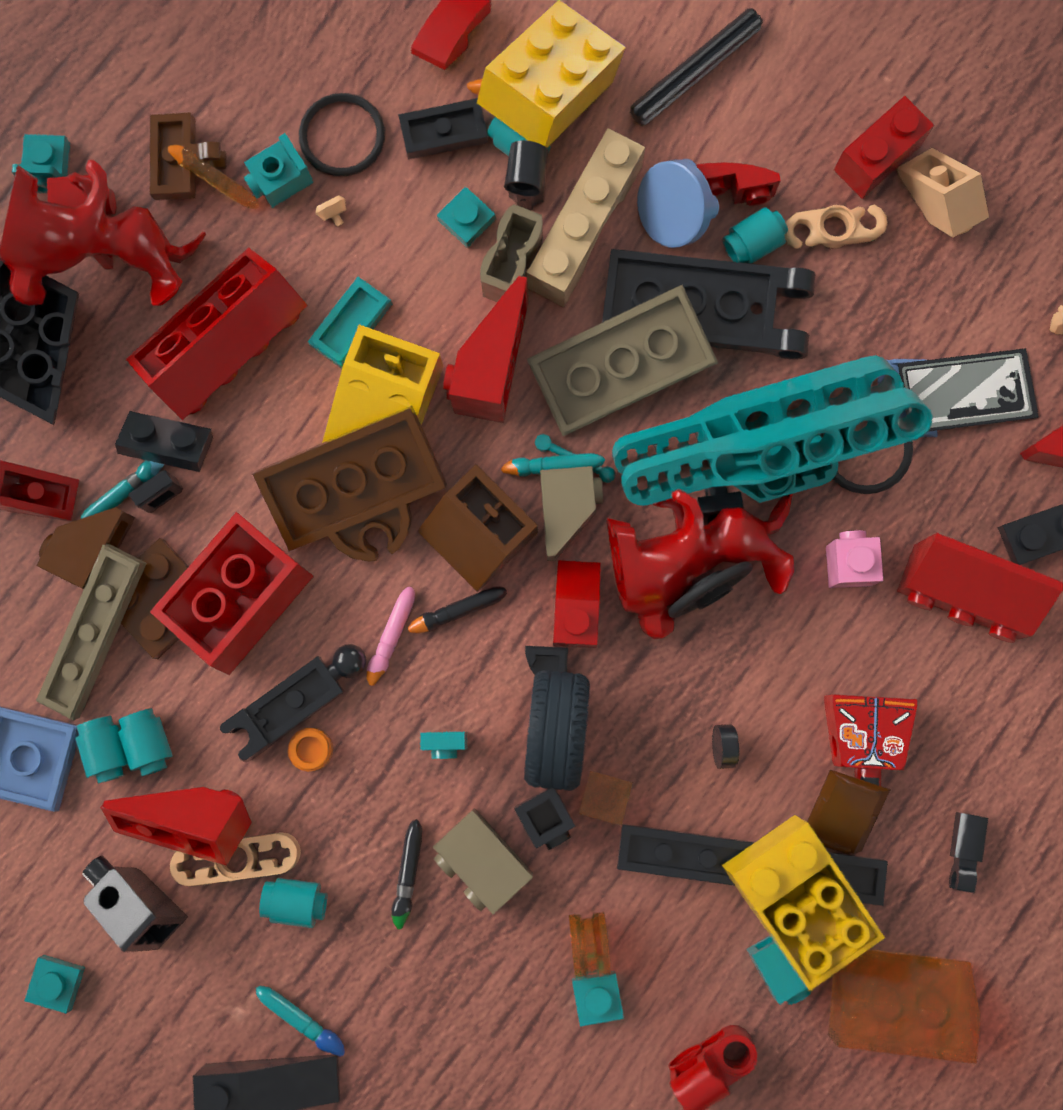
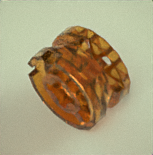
M604 911L593 912L592 917L582 918L580 914L569 915L575 980L586 979L589 973H598L599 977L611 976ZM596 935L600 936L601 954H597Z

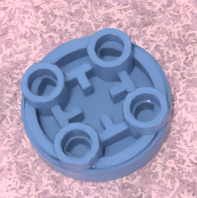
M690 159L664 161L651 167L640 183L637 196L638 213L644 229L654 241L671 248L689 245L700 239L706 232L711 219L715 218L719 211L718 199L712 194L708 181Z

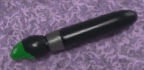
M417 819L409 824L406 831L398 876L397 897L391 907L393 924L397 929L404 927L412 909L411 898L414 891L423 833L421 823Z

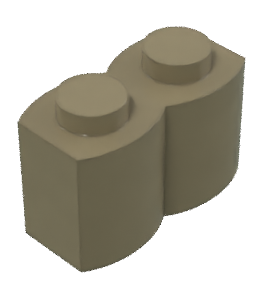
M515 204L504 213L497 229V243L489 249L481 265L480 279L483 297L498 302L518 276L527 277V269L531 266L543 243L542 215Z

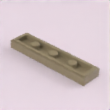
M110 544L102 546L36 699L37 702L71 720L80 718L147 564L146 562Z

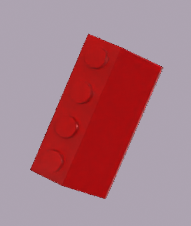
M248 247L127 357L126 360L147 386L183 421L189 414H194L201 410L206 404L208 397L220 386L230 383L237 376L239 368L251 357H256L263 353L268 347L269 341L282 329L292 326L299 319L300 312L308 305L274 266Z

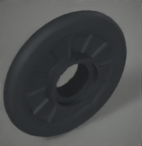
M746 561L741 562L724 571L719 570L703 578L690 587L688 593L669 608V616L677 618L697 608L699 610L718 601L733 590L732 587L752 571V564Z

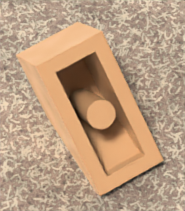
M933 148L897 167L900 178L928 222L951 237L966 233L976 224L989 218L981 173Z

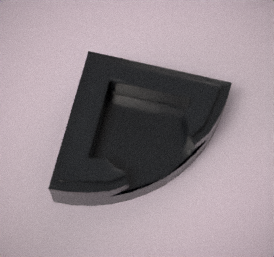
M525 646L526 659L534 675L544 670L567 672L568 648Z

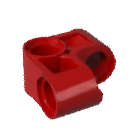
M737 1025L723 1027L701 1043L687 1048L669 1063L668 1067L671 1077L669 1083L684 1110L709 1109L731 1094L728 1088L730 1085L749 1075L754 1070L757 1063V1051L750 1034L744 1028ZM731 1042H741L747 1046L745 1055L740 1059L730 1060L723 1055L725 1047Z

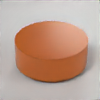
M317 728L299 730L292 736L288 744V756L291 763L296 768L306 772L324 768L330 762L333 755L332 740L327 733Z

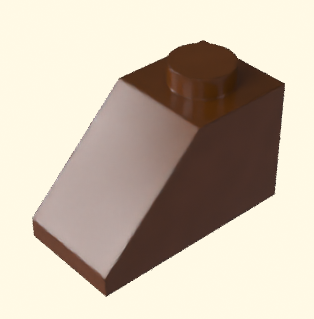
M115 507L58 526L54 533L48 535L39 549L40 559L36 566L84 589L102 546L110 544L119 549L135 517Z

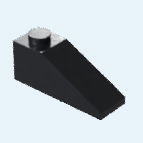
M331 1054L206 1063L193 1075L194 1110H299L337 1103L340 1101L338 1056Z

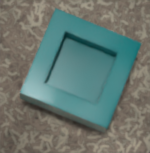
M465 186L437 214V219L454 237L468 248L496 220V215Z
M420 732V750H431V759L457 758V750L467 749V732Z
M47 955L38 957L24 1001L67 1014L73 1009L85 967Z
M615 971L572 978L580 1027L624 1019Z

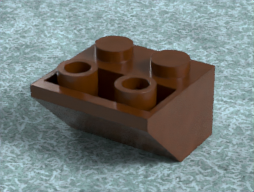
M475 464L444 494L417 532L478 593L538 534V525Z

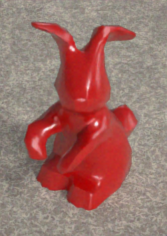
M88 160L85 168L93 182L76 172L68 175L70 183L82 190L85 195V203L76 208L39 200L37 197L38 178L21 166H17L1 239L0 260L11 271L9 281L10 292L18 302L28 306L43 304L47 292L42 285V277L47 274L62 273L74 267L86 257L97 254L116 256L128 266L147 272L151 276L152 281L150 290L151 305H164L177 294L183 281L173 270L170 261L181 263L192 256L205 238V232L199 234L190 243L177 247L169 243L148 208L133 206L116 216H107L105 209L108 193L107 174L95 160Z
M678 489L673 491L671 499L653 504V506L672 510L676 530L670 534L639 541L636 539L635 528L631 527L630 523L607 518L606 524L618 596L626 612L637 613L639 625L645 634L653 639L666 638L674 631V618L670 617L667 611L669 607L685 595L698 576L722 561L732 563L761 561L766 579L772 591L776 594L786 592L794 574V556L779 548L769 538V535L779 532L790 512L793 494L780 498L771 512L768 521H762L738 507L722 509L714 520L707 525H703V513L697 500L687 492Z

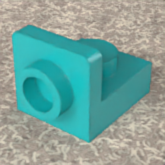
M24 134L21 164L12 165V174L15 176L17 166H21L38 178L37 193H47V178L67 177L70 141L66 136Z

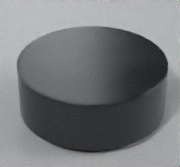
M732 724L715 725L713 728L712 750L714 762L718 769L735 768L739 761V739L736 728Z

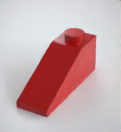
M197 787L105 800L100 807L112 830L116 833L225 866L229 863L252 823L243 799L235 792L226 789L217 791L206 787Z

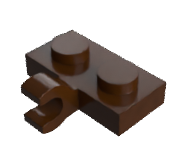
M191 112L150 115V195L154 200L195 198L196 167L210 170L226 169V152L220 151L219 142L196 144V119ZM169 146H184L182 150L183 161L180 165L168 152Z

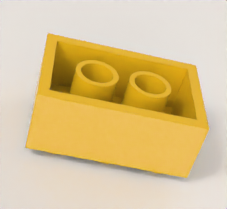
M558 0L485 67L477 104L526 140L537 142L547 148L613 83L626 47Z

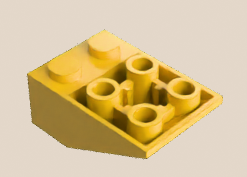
M358 325L342 367L322 443L410 406H413L422 425L444 367L440 353Z
M796 815L722 865L749 907L809 991L885 938L810 825Z

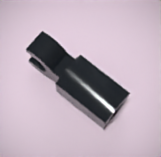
M955 813L950 856L954 857V863L950 872L949 888L975 893L977 884L976 868L977 862L983 861L988 825L987 817Z

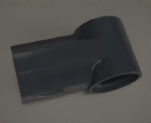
M521 140L511 143L504 183L505 190L509 192V198L514 200L518 206L530 211L537 204L544 202L546 190L545 170L548 149L537 142Z

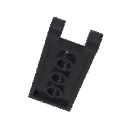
M611 249L602 323L683 285L711 347L770 353L784 359H803L808 354L809 334L796 329L773 328L776 295L780 293L785 297L793 299L812 297L814 295L816 273L806 268H785ZM759 305L762 308V313H752L751 307Z

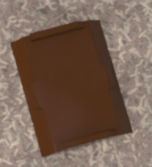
M830 769L807 823L824 847L848 855L850 853L862 852L891 789Z

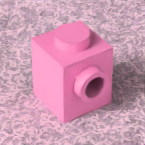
M846 531L839 533L840 539H835L826 545L829 588L868 587L883 581L880 537L866 538V531Z

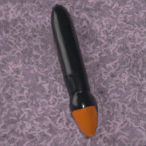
M492 587L448 604L446 607H442L435 612L423 613L408 626V631L411 633L431 632L438 625L455 621L498 603L506 596L507 589L504 587Z

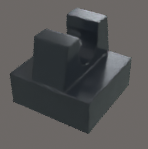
M726 486L704 489L705 496L698 497L697 503L703 513V525H707L714 520L724 508L740 507L744 509L741 491L728 493Z

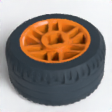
M544 670L534 676L524 780L529 786L545 789L552 787L555 790L564 789L565 791H571L580 785L590 681L585 675Z

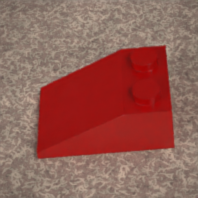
M518 276L458 350L455 365H447L443 389L447 390L446 399L451 400L454 414L504 423L529 304L527 277Z

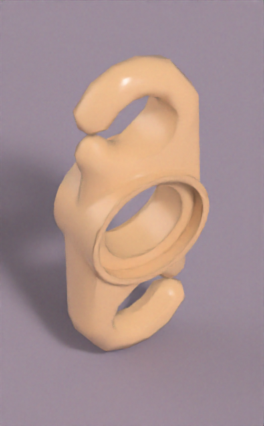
M832 205L823 209L795 213L785 221L788 227V233L785 234V238L790 246L795 249L801 248L803 243L794 235L793 230L797 224H804L810 229V235L805 241L806 246L809 247L822 244L828 248H839L843 245L870 242L876 240L886 231L887 217L881 208L876 205H870L868 212L877 220L876 227L870 230L865 229L860 223V219L865 213L863 207H856L850 210L842 205ZM830 217L840 218L846 225V233L838 237L828 234L824 228V221Z

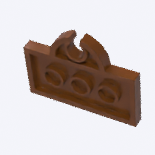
M413 406L265 466L252 474L289 551L328 536L339 551L352 559L367 562L377 561L379 557L377 548L370 545L366 540L365 533L368 529L377 527L386 532L388 536L387 549L392 555L400 548L409 533L412 518L409 503L440 491L447 486Z

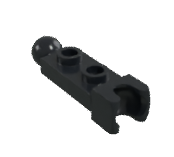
M345 644L335 651L332 663L329 666L324 663L321 657L317 656L247 706L246 709H241L220 725L222 733H236L240 729H245L249 734L248 744L238 753L240 760L243 762L253 760L274 745L280 738L343 694L345 691L337 680L341 677L354 678L364 671L366 666L364 651L356 645Z

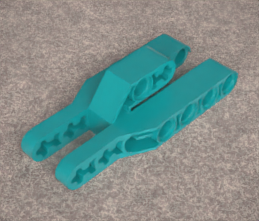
M874 355L731 395L687 418L625 435L615 442L612 449V458L618 472L622 474L621 484L627 499L636 505H650L671 499L673 491L678 489L689 494L716 486H735L761 503L830 482L838 471V462L923 437L932 425L933 416L931 410L911 389L903 388L904 383L900 375L883 357ZM885 375L880 384L871 386L877 377ZM844 387L839 396L829 398L835 389ZM803 399L797 408L787 410L793 401ZM912 408L907 416L898 419L904 410ZM762 411L757 420L746 422L747 417L751 413ZM869 420L863 429L854 431L859 423ZM692 433L695 434L698 441L694 444L688 442L689 436ZM825 433L823 438L818 434ZM677 437L679 441L678 449L670 451L668 447L669 439ZM653 445L657 454L649 456L647 454L648 446ZM630 449H635L638 454L637 461L629 463L627 459V451ZM707 459L711 469L702 471L700 468L702 467V461ZM688 463L691 467L689 471L690 476L682 478L680 466ZM664 472L668 481L660 483L658 481L659 473ZM640 476H646L648 480V488L644 490H639L637 486V478Z

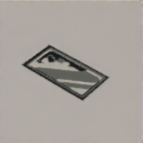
M1026 348L898 363L899 375L904 383L903 388L911 389L931 410L933 420L929 431L1039 418ZM912 408L906 409L907 415L911 412Z

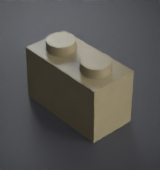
M475 808L433 846L438 853L434 857L435 862L450 878L457 874L468 886L463 891L464 894L479 911L487 907L494 914L533 878V872Z

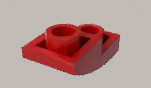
M441 0L416 36L411 46V54L446 70L468 48V34L491 13V0Z
M727 162L696 165L708 181L711 192L715 197L731 189L734 205L745 202L748 206L764 204L771 197L775 196L781 182L779 173L754 165Z

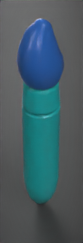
M266 986L256 987L257 997L268 1009L301 1034L315 1041L319 1049L340 1057L345 1054L344 1044L334 1032L323 1029L309 1015L272 988Z

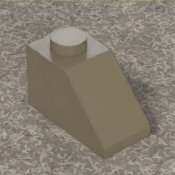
M592 466L540 470L547 561L557 560L594 517L595 504L603 503L601 478H593Z

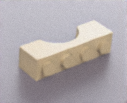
M607 128L527 271L528 289L562 307L566 305L584 272L590 253L605 223L616 206L623 202L642 168L645 152L644 146Z

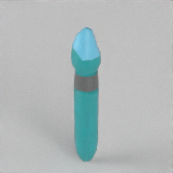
M147 460L142 462L136 472L127 476L126 479H123L92 503L83 512L80 519L117 507L129 497V493L157 475L164 464Z

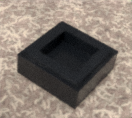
M163 470L128 495L138 508L152 513L180 494L183 487L175 476Z

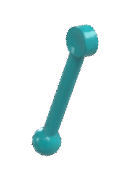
M540 434L535 439V446L541 452L549 450L559 456L574 454L552 443L550 437L546 434ZM606 466L592 469L605 483H610L615 479L616 473L612 467Z

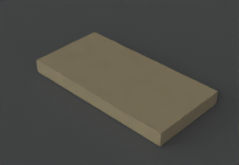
M683 285L527 359L562 436L718 363Z

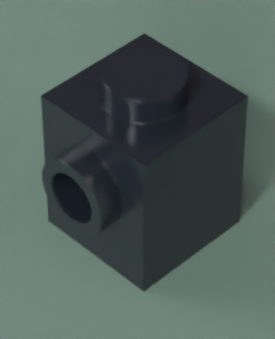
M554 788L544 789L514 807L517 816L536 849L545 844L547 849L550 850L571 838L568 830L574 828L575 823Z

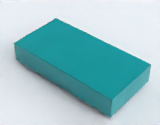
M357 276L307 342L312 348L342 369L358 325L374 329L393 303L391 299Z

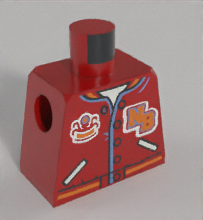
M850 695L824 696L834 766L854 767L855 778L881 786L882 769L904 770L917 710V699Z

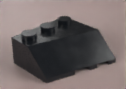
M0 260V398L55 425L79 293L45 275L42 277V285L47 294L43 304L24 305L18 302L10 292L9 281L11 271Z

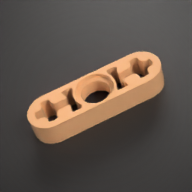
M280 832L243 837L238 847L246 852L248 860L246 867L240 872L231 871L227 866L214 862L218 875H213L214 866L197 870L195 877H192L191 871L183 870L182 863L189 860L190 855L176 851L171 859L170 872L175 881L184 886H197L285 873L296 866L300 859L301 849L296 838L288 833ZM276 841H280L282 848H289L290 856L283 859V865H278L276 858H268L259 861L262 869H256L258 855L253 843H259L258 852L269 851L275 848ZM193 856V857H194V860H205V859H202V858H198V857Z

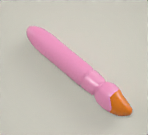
M412 587L405 588L399 595L381 636L380 643H378L376 655L368 663L366 679L371 686L378 682L389 667L388 660L395 650L394 648L398 643L413 607L415 591Z

